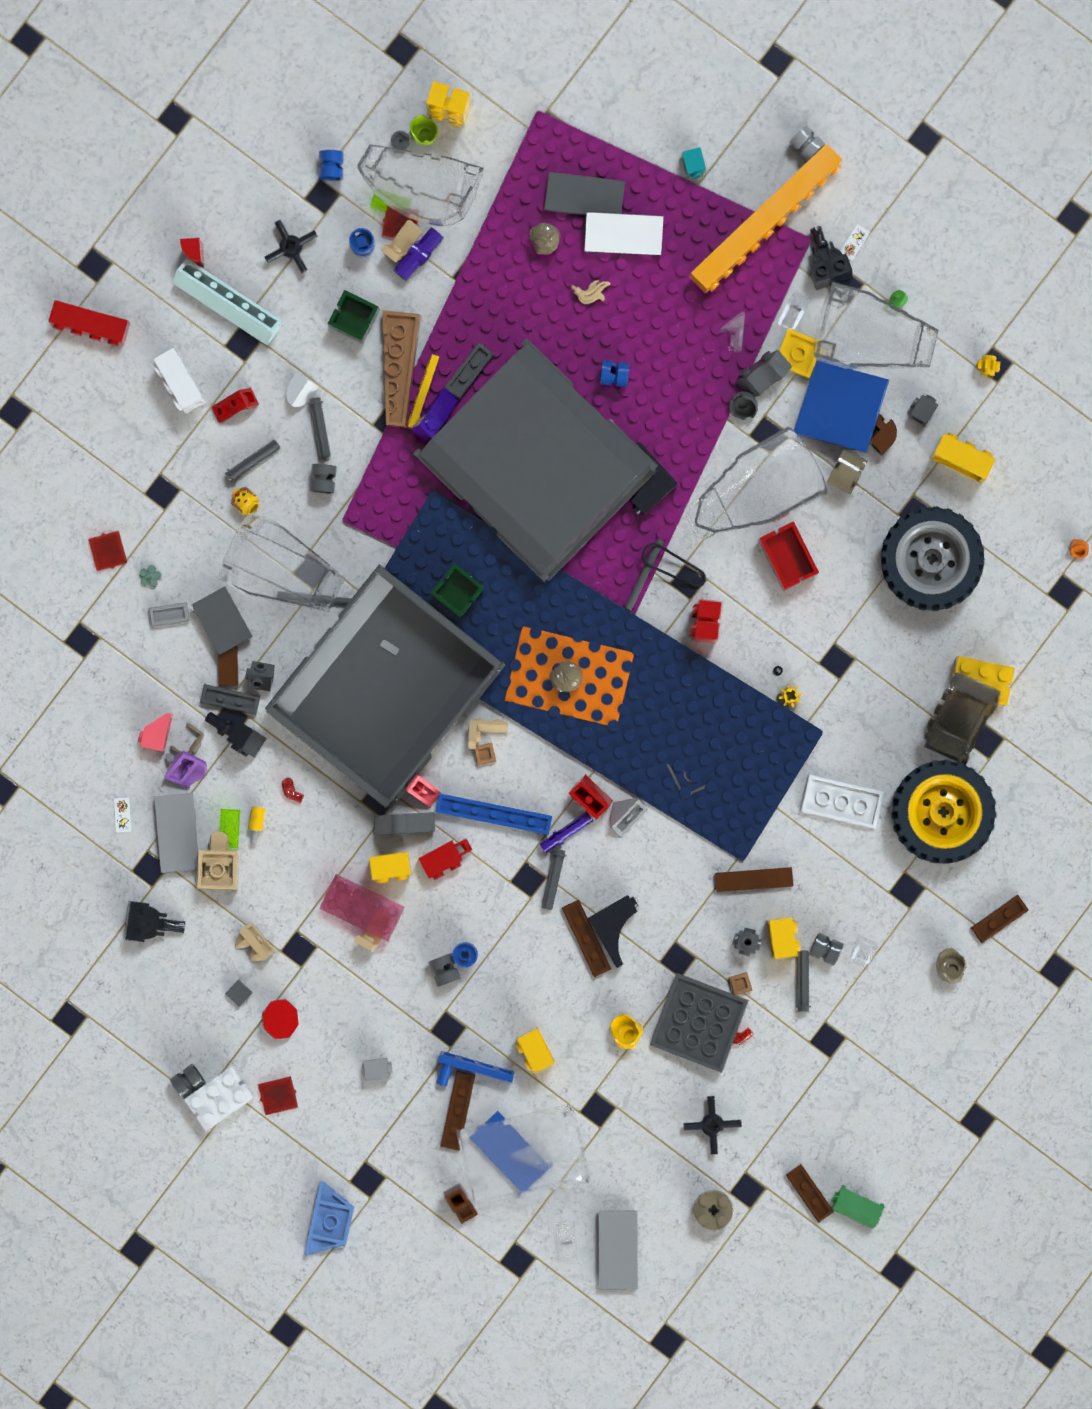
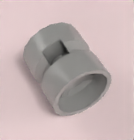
M807 125L789 142L796 150H801V155L807 161L825 145L819 137H814V132Z

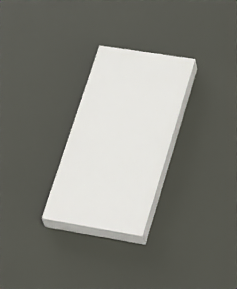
M587 212L585 251L661 255L663 216Z
M809 774L800 812L876 829L884 792Z

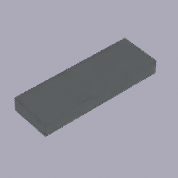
M478 343L444 388L460 400L494 356V353Z
M204 684L200 703L257 715L261 696Z

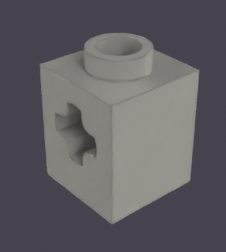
M387 1058L363 1061L366 1081L389 1078V1074L393 1073L392 1063L388 1062Z

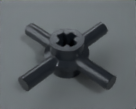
M281 220L276 221L274 224L282 237L280 248L264 256L265 260L269 263L284 255L287 258L294 259L301 274L306 272L308 269L300 253L302 252L303 244L318 237L316 231L313 230L298 238L288 234ZM289 243L294 245V250L290 251V249H287Z
M707 1096L708 1114L701 1122L683 1123L684 1131L702 1130L710 1138V1154H718L717 1136L722 1133L724 1128L742 1127L741 1119L723 1120L716 1114L715 1096ZM711 1120H714L715 1123H718V1126H715L714 1130H711L710 1127H707V1124H710Z

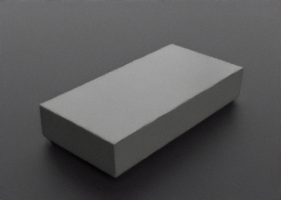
M187 602L149 608L151 627L190 622Z

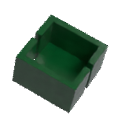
M344 290L337 303V307L341 311L339 313V310L334 309L327 323L328 327L363 344L370 331L368 324L373 325L380 311L379 306Z
M454 563L444 575L448 580L446 582L440 580L431 591V594L462 618L472 605L470 600L475 601L484 591L485 587Z

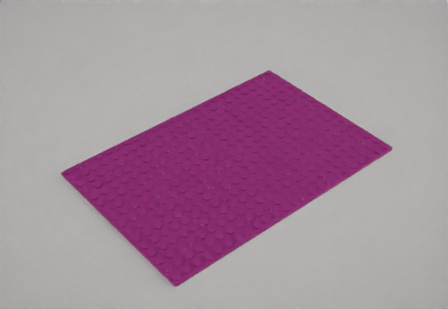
M537 111L414 367L407 422L428 360L432 354L439 356V360L420 416L442 388L450 381L478 343L494 353V356L468 390L457 401L445 423L438 430L439 432L505 363L523 348L521 343L527 338L574 384L573 389L597 410L606 421L612 420L635 444L640 441L678 483V486L645 516L642 514L638 516L631 508L633 506L631 500L637 495L638 490L561 568V570L624 608L645 565L642 559L644 548L660 539L664 541L662 546L667 549L731 413L729 410L730 398L742 390L736 383L740 378L739 374L743 369L750 368L754 364L808 250L811 238L785 225L780 227L777 225L773 229L774 233L767 240L763 238L759 242L761 245L753 253L750 251L746 254L747 259L741 265L736 264L732 268L733 272L726 279L722 277L718 281L720 284L714 291L711 292L709 290L705 294L689 278L691 272L755 211L544 112ZM549 172L625 181L621 214L663 216L661 255L585 251L587 216L545 211ZM543 222L554 225L560 232V241L557 249L548 255L537 254L529 239L530 230ZM596 280H599L596 286L601 282L610 283V286L605 287L601 291L605 298L604 301L598 299L590 304L581 303L571 288L574 285L576 288L579 287L581 290L587 291L590 284ZM603 360H611L615 364L619 362L630 363L627 388L618 387L615 383H612L611 386L600 384ZM386 426L343 517L344 523L397 547L429 494L434 491L483 522L485 521L465 499L460 500L413 454L418 448L422 450L431 439L423 442L410 429ZM653 546L649 547L645 552L646 561ZM660 549L653 566L658 568L665 553L664 550ZM651 568L632 611H630L634 615L656 572L653 568Z

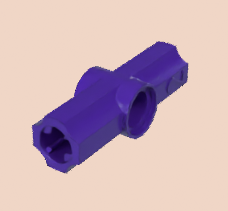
M431 227L418 242L416 241L409 248L406 256L400 261L394 271L407 281L419 266L421 267L431 256V252L442 242L444 237Z

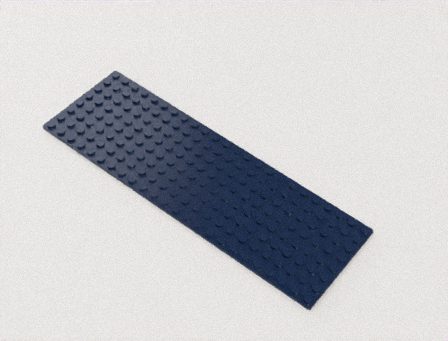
M434 491L431 492L386 564L385 570L494 657L506 664L479 699L741 861L745 860L821 738L823 731L560 569L549 581L546 580L544 582L497 536L498 531L495 528L490 527L487 523ZM454 563L485 587L484 591L475 601L470 600L472 605L462 618L431 594V591L440 580L444 582L448 580L444 575ZM522 627L531 628L530 635L533 638L540 637L541 631L573 638L576 642H581L582 640L590 642L589 649L592 652L599 651L600 645L632 652L634 654L633 661L622 663V670L630 673L623 703L618 707V712L620 713L618 721L611 720L608 725L573 716L562 715L557 706H552L549 711L505 701L508 686L511 684L512 670L518 671L521 668V662L515 659ZM549 637L546 644L549 648H555L558 641L555 637ZM523 643L520 646V652L525 655L529 654L531 646L528 643ZM571 647L564 648L563 656L565 658L573 657L574 650ZM608 651L605 658L608 662H614L617 655L614 651ZM540 653L536 657L537 663L541 665L545 664L548 660L547 655L544 653ZM582 657L579 660L581 668H588L590 666L589 658ZM556 663L553 666L552 670H554V668H557L560 663ZM599 667L595 671V675L598 678H604L607 674L606 669L603 667ZM535 670L527 671L526 678L529 681L537 679L538 674ZM615 677L612 680V686L616 689L622 687L623 680ZM551 680L543 682L542 687L544 690L551 691L553 689ZM594 684L586 685L585 691L587 694L593 695L596 693L597 688ZM519 686L516 689V694L519 697L527 695L526 687ZM559 692L560 700L567 701L570 698V693ZM604 694L601 698L602 703L605 705L611 704L613 701L612 695ZM535 696L532 703L535 707H541L544 704V700L541 696ZM578 700L575 703V708L578 711L586 709L587 705L584 700ZM594 710L591 717L594 721H600L603 718V713L600 710ZM666 764L671 766L674 775L681 787L680 791ZM684 772H686V777L689 780H692L693 782H689L685 779ZM706 785V788L691 795V791Z

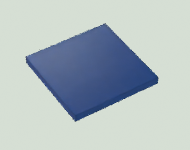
M816 360L794 433L867 453L889 379Z

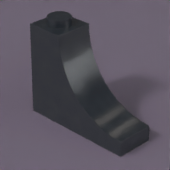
M639 441L636 445L658 465L656 468L657 472L640 488L637 495L631 500L633 511L638 516L640 514L645 516L678 486V483Z
M626 895L588 917L616 968L623 965L618 947L621 930L626 921L638 912L636 908L639 905L633 896L630 898Z

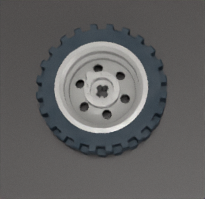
M934 506L933 508L921 507L919 510H912L904 517H900L894 526L889 529L881 551L882 572L889 589L899 600H902L908 606L923 611L949 609L963 602L978 585L985 563L984 546L982 545L979 533L974 529V525L968 522L960 513L957 514L949 508L942 509L939 506ZM926 537L931 538L930 544L924 543ZM944 542H948L950 544L949 549L943 548L942 545ZM913 550L917 551L918 553L917 557L912 558L910 556V553ZM935 555V559H938V562H934L933 565L929 564L927 558ZM949 561L955 562L953 568L948 567L947 563ZM917 569L922 570L923 573L921 576L915 575V571ZM935 574L941 575L940 581L934 580Z

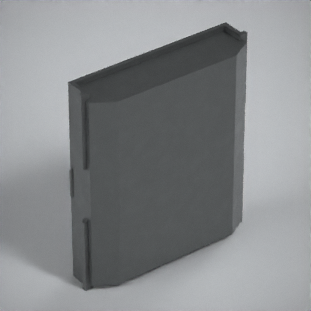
M526 338L521 343L523 348L505 363L422 450L418 448L413 454L460 500L465 499L490 527H494L498 531L497 536L545 582L546 580L549 581L657 472L656 468L658 465L612 420L606 421L597 410L573 389L574 384Z
M379 564L338 615L339 619L333 627L329 628L314 646L310 656L302 660L265 707V712L384 807L392 809L416 774L419 775L431 760V752L450 732L458 718L466 716L506 664L494 657ZM386 640L399 648L397 655L381 647V642Z

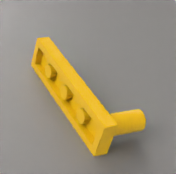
M432 354L428 360L406 425L407 429H411L420 418L439 356Z

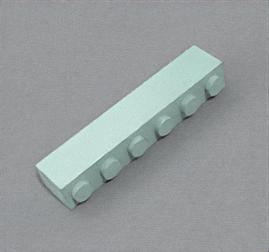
M188 258L176 270L172 282L174 285L268 346L277 335L282 323L281 319Z

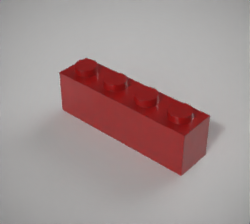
M54 300L48 320L53 325V329L63 331L65 328L71 330L70 333L77 336H82L83 333L89 335V339L100 341V339L108 340L107 344L117 347L119 344L124 345L130 326L128 320Z

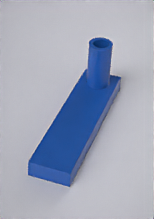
M441 1051L438 1059L441 1066L436 1084L447 1086L452 1066L510 1083L513 1081L515 1071Z

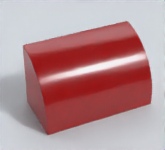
M200 238L180 239V245L186 257L198 266L204 267L203 243Z

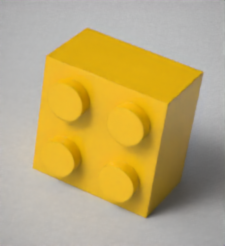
M409 852L369 857L372 880H377V883L389 882V878L396 877V881L406 880L408 875H412Z
M792 917L767 920L772 958L780 959L798 956L797 952L801 951L798 939H795L794 933L798 932L797 922Z
M538 1027L517 1037L518 1042L515 1045L520 1054H525L527 1059L524 1060L528 1071L533 1070L535 1074L555 1064V1060Z

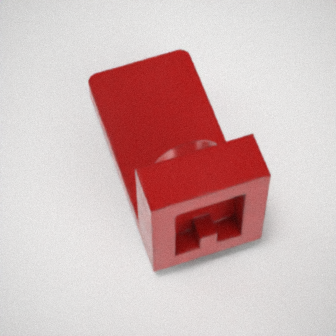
M252 388L238 390L212 406V410L218 422L223 423L243 410L258 406L259 403Z

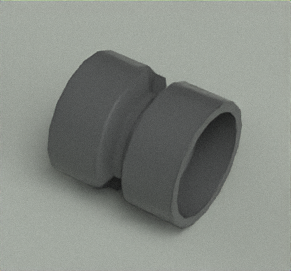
M312 464L311 475L314 478L310 480L309 491L334 494L335 482L333 478L336 477L337 467L328 464Z
M819 932L813 942L809 955L817 959L822 957L824 962L834 966L844 943L835 939L830 941L828 936Z
M452 953L428 962L431 971L436 974L434 979L437 987L461 978L458 969L453 967L455 962Z
M193 1064L183 1069V1074L178 1073L170 1078L171 1084L182 1099L193 1094V1089L198 1090L206 1084L203 1076Z

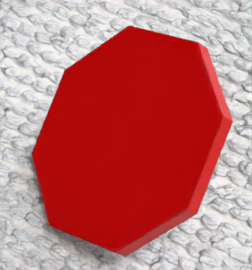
M286 999L270 1001L262 1013L263 1029L274 1039L290 1038L299 1025L297 1009Z

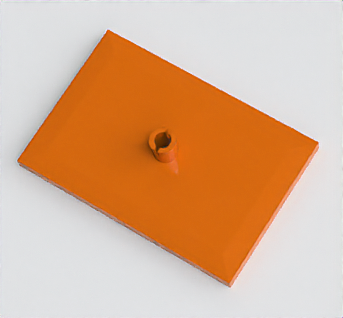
M522 627L515 659L521 662V668L518 671L512 670L511 684L508 686L505 701L549 711L552 706H557L562 715L573 716L608 725L611 720L618 721L620 715L618 707L623 703L630 673L622 670V663L633 661L634 654L632 652L600 645L599 651L592 652L589 649L590 642L583 640L576 642L573 638L541 631L540 637L533 638L530 635L531 628ZM549 637L557 639L558 644L555 648L547 646L546 641ZM523 643H528L531 646L529 654L525 655L520 652V646ZM571 647L574 650L573 657L565 658L562 653L563 649ZM608 651L616 653L617 658L614 662L606 660L605 655ZM540 653L546 654L548 658L547 662L543 665L538 664L536 661V657ZM582 657L589 658L590 666L588 668L580 667L579 660ZM569 660L583 671V681L578 689L569 692L570 698L567 701H562L559 698L560 691H557L554 687L551 691H546L543 689L542 684L545 680H550L549 673L553 671L552 668L556 663ZM603 667L606 669L607 674L604 678H598L595 675L597 668ZM532 669L537 672L536 680L529 681L526 678L528 670ZM615 677L623 680L621 688L616 689L612 686V680ZM592 683L596 686L595 694L589 695L586 693L585 687L587 684ZM519 686L527 688L528 692L525 697H519L516 694V689ZM606 693L611 694L613 697V701L609 705L603 704L601 700L602 696ZM535 696L543 698L544 704L541 707L533 705L532 700ZM578 700L586 702L587 706L584 711H578L575 708V703ZM594 710H600L603 713V718L600 721L592 719L591 714Z

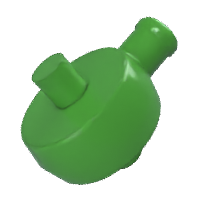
M902 290L894 291L890 296V300L884 302L886 308L889 306L903 307L908 301L907 294Z

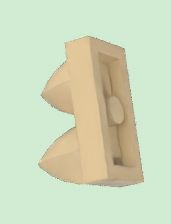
M252 922L239 931L235 948H246L251 945V961H264L275 952V949Z

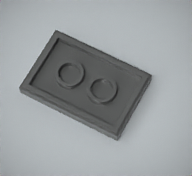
M225 586L192 604L194 611L219 655L253 637Z

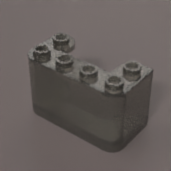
M960 672L957 675L953 674L949 681L948 689H945L941 699L943 702L937 704L933 712L935 714L934 719L930 718L926 725V731L923 735V738L926 740L923 747L956 762L964 763L966 766L970 759V752L974 749L983 727L997 708L1001 691Z

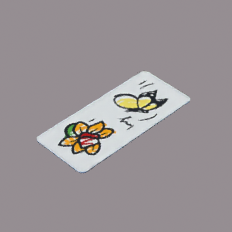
M856 225L841 249L842 254H847L848 259L853 260L870 232L860 225Z
M115 798L116 832H131L129 798Z

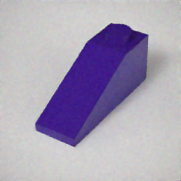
M442 388L410 430L423 442L433 438L445 423L458 400L447 389Z

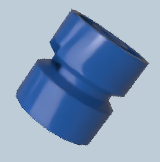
M339 150L319 151V163L322 164L319 167L318 178L320 180H343L341 164H343L344 152Z
M358 228L351 233L349 243L353 253L359 257L369 256L375 249L372 233L365 228Z
M603 360L600 384L611 386L612 383H615L618 387L627 388L630 363L619 362L615 364L614 361Z
M469 942L459 943L453 950V960L460 967H470L478 958L477 948Z

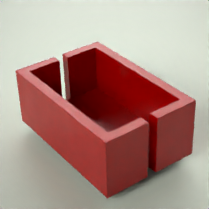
M794 521L779 528L777 535L775 531H772L758 539L783 591L799 584V579L804 582L819 574Z
M699 599L697 604L694 603L692 618H695V623H692L690 627V637H693V642L717 643L720 628L718 619L721 618L722 602Z

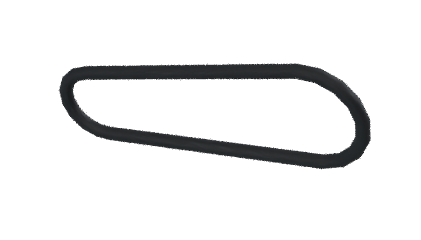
M651 543L642 552V559L648 567L683 583L698 588L703 586L706 581V575L701 569L660 544ZM651 546L661 548L702 573V583L695 585L649 564L645 559L646 550Z

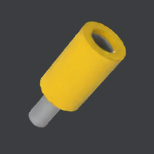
M254 806L251 808L248 829L252 830L250 843L256 844L258 832L263 830L266 808Z

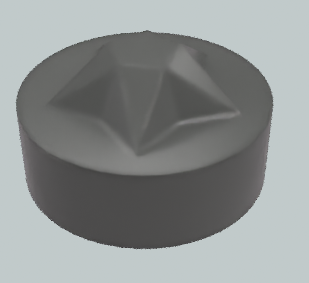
M396 131L391 137V144L398 151L406 150L410 145V137L404 131Z

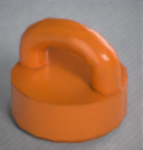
M1073 539L1071 541L1070 554L1073 557L1084 558L1088 555L1089 544L1086 541L1080 539Z

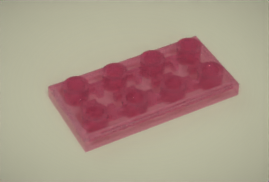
M335 874L319 909L389 942L405 906Z

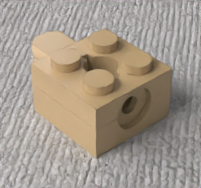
M214 832L210 836V850H198L197 889H238L239 851H228L229 838L224 832Z

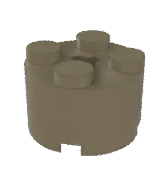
M844 449L827 483L851 495L855 487L853 482L857 483L862 474L859 469L863 471L868 460Z
M707 1190L696 1199L694 1213L701 1226L709 1230H718L727 1226L733 1215V1206L729 1197L722 1191ZM712 1205L719 1209V1211L715 1212V1215L708 1211V1208H712Z

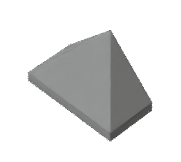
M637 798L613 802L610 826L622 837L644 814L647 808Z

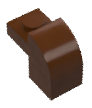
M879 414L875 425L878 433L870 440L869 444L882 456L895 442L897 428L892 419L885 424L883 422L885 420L884 417Z
M461 1183L443 1192L444 1198L453 1213L455 1212L461 1224L478 1215Z

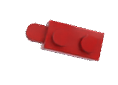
M467 838L456 844L452 840L418 859L428 878L433 877L436 880L444 875L443 871L449 868L451 871L461 866L460 862L463 861L461 856L473 849ZM462 845L464 852L459 853L456 847Z

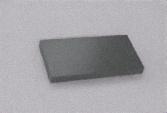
M549 172L545 211L587 216V212L621 214L625 181Z

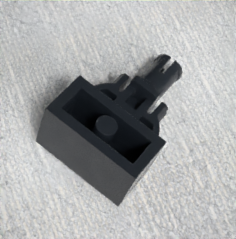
M817 226V232L815 227L812 228L810 233L812 234L816 249L815 247L811 249L813 257L810 265V275L815 289L819 290L852 279L853 270L847 254H842L839 249L835 248L833 241H830L828 245L821 226Z
M209 712L205 718L207 723L217 729L219 735L224 736L226 734L229 736L227 741L232 744L230 748L245 757L249 754L255 758L267 739L240 721L233 727L231 726L232 721L227 718L223 720L212 712Z
M128 901L123 939L144 942L145 939L164 936V932H158L157 930L184 934L185 928L175 926L185 927V921L159 918L167 917V913H160L156 908L149 906V903Z

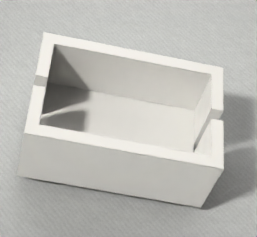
M174 348L153 359L156 363L153 367L160 378L164 377L165 381L163 384L170 395L174 394L175 397L172 400L179 411L183 410L187 414L206 403Z
M234 1065L184 1099L193 1114L196 1112L199 1114L196 1118L205 1131L255 1097L246 1082L242 1085L239 1084L243 1078Z

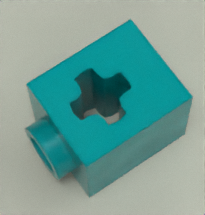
M701 147L683 151L681 156L686 176H692V179L702 177L703 173L706 172V166Z

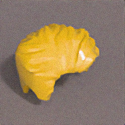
M627 1014L618 1015L612 1020L610 1026L615 1044L622 1049H634L642 1036L643 1026Z

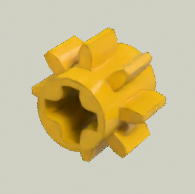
M982 355V360L978 359L976 370H981L980 375L995 376V372L1000 371V362L996 361V356Z
M787 684L786 691L780 689L783 696H780L778 699L785 701L783 706L789 703L791 708H793V702L801 703L798 696L802 695V693L796 691L798 686H795L793 689ZM793 691L795 700L791 699L788 701L786 692L790 693Z

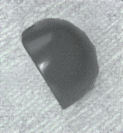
M738 392L730 398L729 410L734 417L743 421L748 418L753 419L758 412L757 399L749 392Z

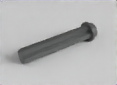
M320 397L309 399L310 403H308V406L311 407L319 457L322 459L329 458L331 453L322 409L323 401H321Z
M276 440L270 441L230 470L227 469L225 475L230 482H236L238 477L279 450V444Z
M555 848L554 852H551L553 857L542 902V908L548 910L553 909L563 860L567 856L564 850Z
M801 950L797 952L798 1006L796 1008H798V1012H809V1008H811L809 1006V951Z

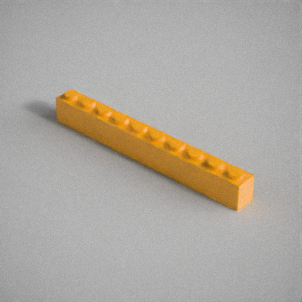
M826 143L691 272L689 278L705 294L709 290L711 292L719 286L720 283L718 281L722 277L726 279L733 272L732 268L736 264L741 265L747 259L746 254L750 251L752 253L756 251L761 245L759 242L763 238L767 240L774 233L773 229L777 225L780 227L787 221L788 218L786 216L790 212L794 214L801 207L800 203L804 199L808 201L814 195L813 190L824 186L828 181L827 177L831 173L835 175L842 168L840 165L843 159Z

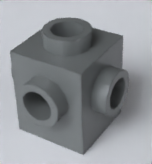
M252 661L251 667L247 668L245 679L248 680V688L271 691L275 665Z
M745 927L744 931L739 930V933H735L733 944L735 949L739 950L738 954L750 956V953L755 954L756 950L759 951L762 940L759 939L758 934H755L756 930ZM747 938L751 940L749 946L744 944V940Z

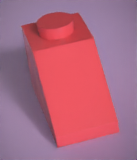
M166 713L144 727V730L140 731L138 742L141 743L140 746L165 752L173 714Z

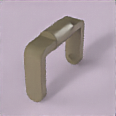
M187 722L186 725L200 734L198 739L189 748L188 753L192 755L201 746L200 742L204 738V734ZM171 745L170 748L176 751L178 754L181 752L180 750Z

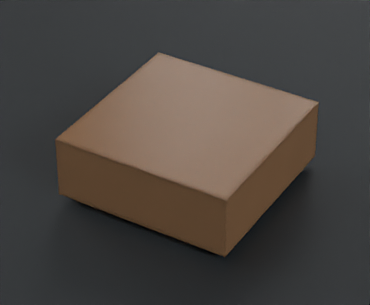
M492 743L476 746L474 752L477 765L496 762Z
M747 972L729 977L734 995L753 991Z

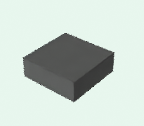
M238 979L225 994L238 1006H241L253 992Z

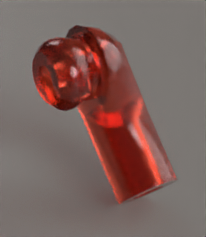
M285 778L281 784L284 796L301 803L304 794L295 791L294 782L291 778Z
M748 1027L741 1033L737 1032L733 1044H743L754 1035L753 1031Z

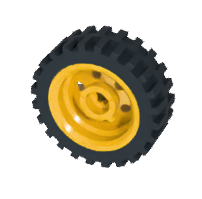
M951 760L931 761L911 771L902 780L899 787H897L891 804L893 829L897 833L900 843H903L907 848L906 850L916 855L917 858L935 864L959 862L977 853L990 839L989 836L994 830L995 818H997V812H995L996 800L991 793V787L984 781L986 779L975 772L976 770L972 767H967L964 763ZM942 789L947 791V795L944 797L940 795V790ZM924 799L930 800L929 806L923 805ZM958 799L963 800L964 804L962 806L957 805ZM941 807H944V810L948 812L947 815H944L945 818L938 814V810H941ZM925 818L931 821L928 826L923 824ZM958 818H962L964 820L963 825L960 826L957 824ZM941 828L947 829L946 835H941Z

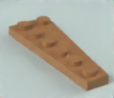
M383 310L387 426L406 428L421 320L420 314Z

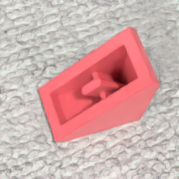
M417 774L405 789L428 807H431L438 798L439 793L441 794L438 789Z

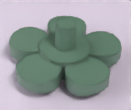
M153 565L148 566V571L141 569L140 575L144 577L141 579V584L144 586L150 584L151 587L157 586L158 582L155 579H161V572H155L156 567Z

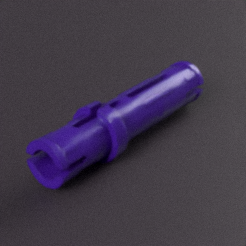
M585 812L559 831H554L553 835L539 844L543 851L547 853L557 845H562L563 841L589 825L593 820Z

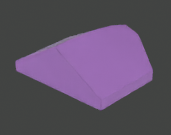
M182 751L174 756L164 778L187 789L191 784L202 779L207 773L206 761Z

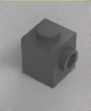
M922 395L920 399L916 397L910 406L913 410L909 417L925 426L938 407L937 400L930 395Z

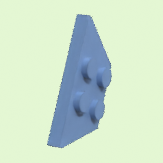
M320 1181L304 1255L344 1246L347 1243L354 1206L324 1181Z

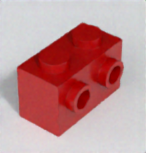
M586 774L569 792L573 800L579 803L596 820L609 808L613 801Z

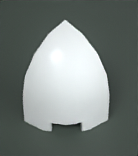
M296 372L287 388V400L291 406H303L309 402V399L314 396L319 387Z

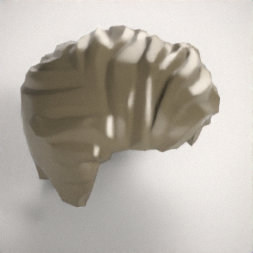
M543 222L530 230L529 239L533 244L535 252L548 255L557 249L560 241V232L557 227Z
M568 660L561 662L557 668H554L549 673L552 686L557 691L570 692L582 685L583 671L576 664Z
M953 948L944 949L937 957L936 971L939 978L947 983L961 982L964 971L967 968L964 956Z

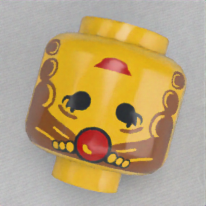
M248 487L237 488L232 493L231 505L240 514L252 515L259 508L258 495Z

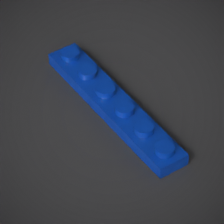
M440 793L436 807L437 813L549 835L552 820L550 815Z

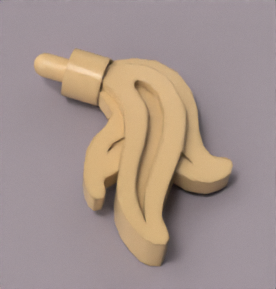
M596 280L590 284L587 291H583L579 287L576 288L574 285L571 288L581 303L590 304L598 299L604 301L605 298L601 291L605 287L610 286V283L601 282L596 286L599 280Z

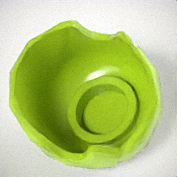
M419 115L412 119L409 134L415 143L424 146L431 145L438 137V126L432 118Z

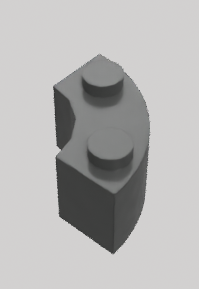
M779 350L772 353L767 351L754 365L740 372V378L736 383L742 391L749 392L757 397L762 395L771 385L783 379L792 366Z

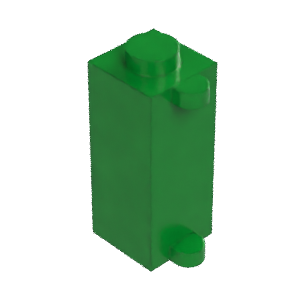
M844 1185L841 1186L839 1192L835 1191L831 1199L833 1203L831 1210L871 1229L876 1227L884 1210V1204L880 1203L879 1205L845 1189L846 1186Z

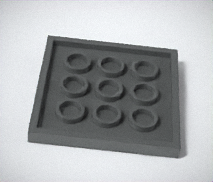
M676 973L650 1045L722 1073L749 1000Z

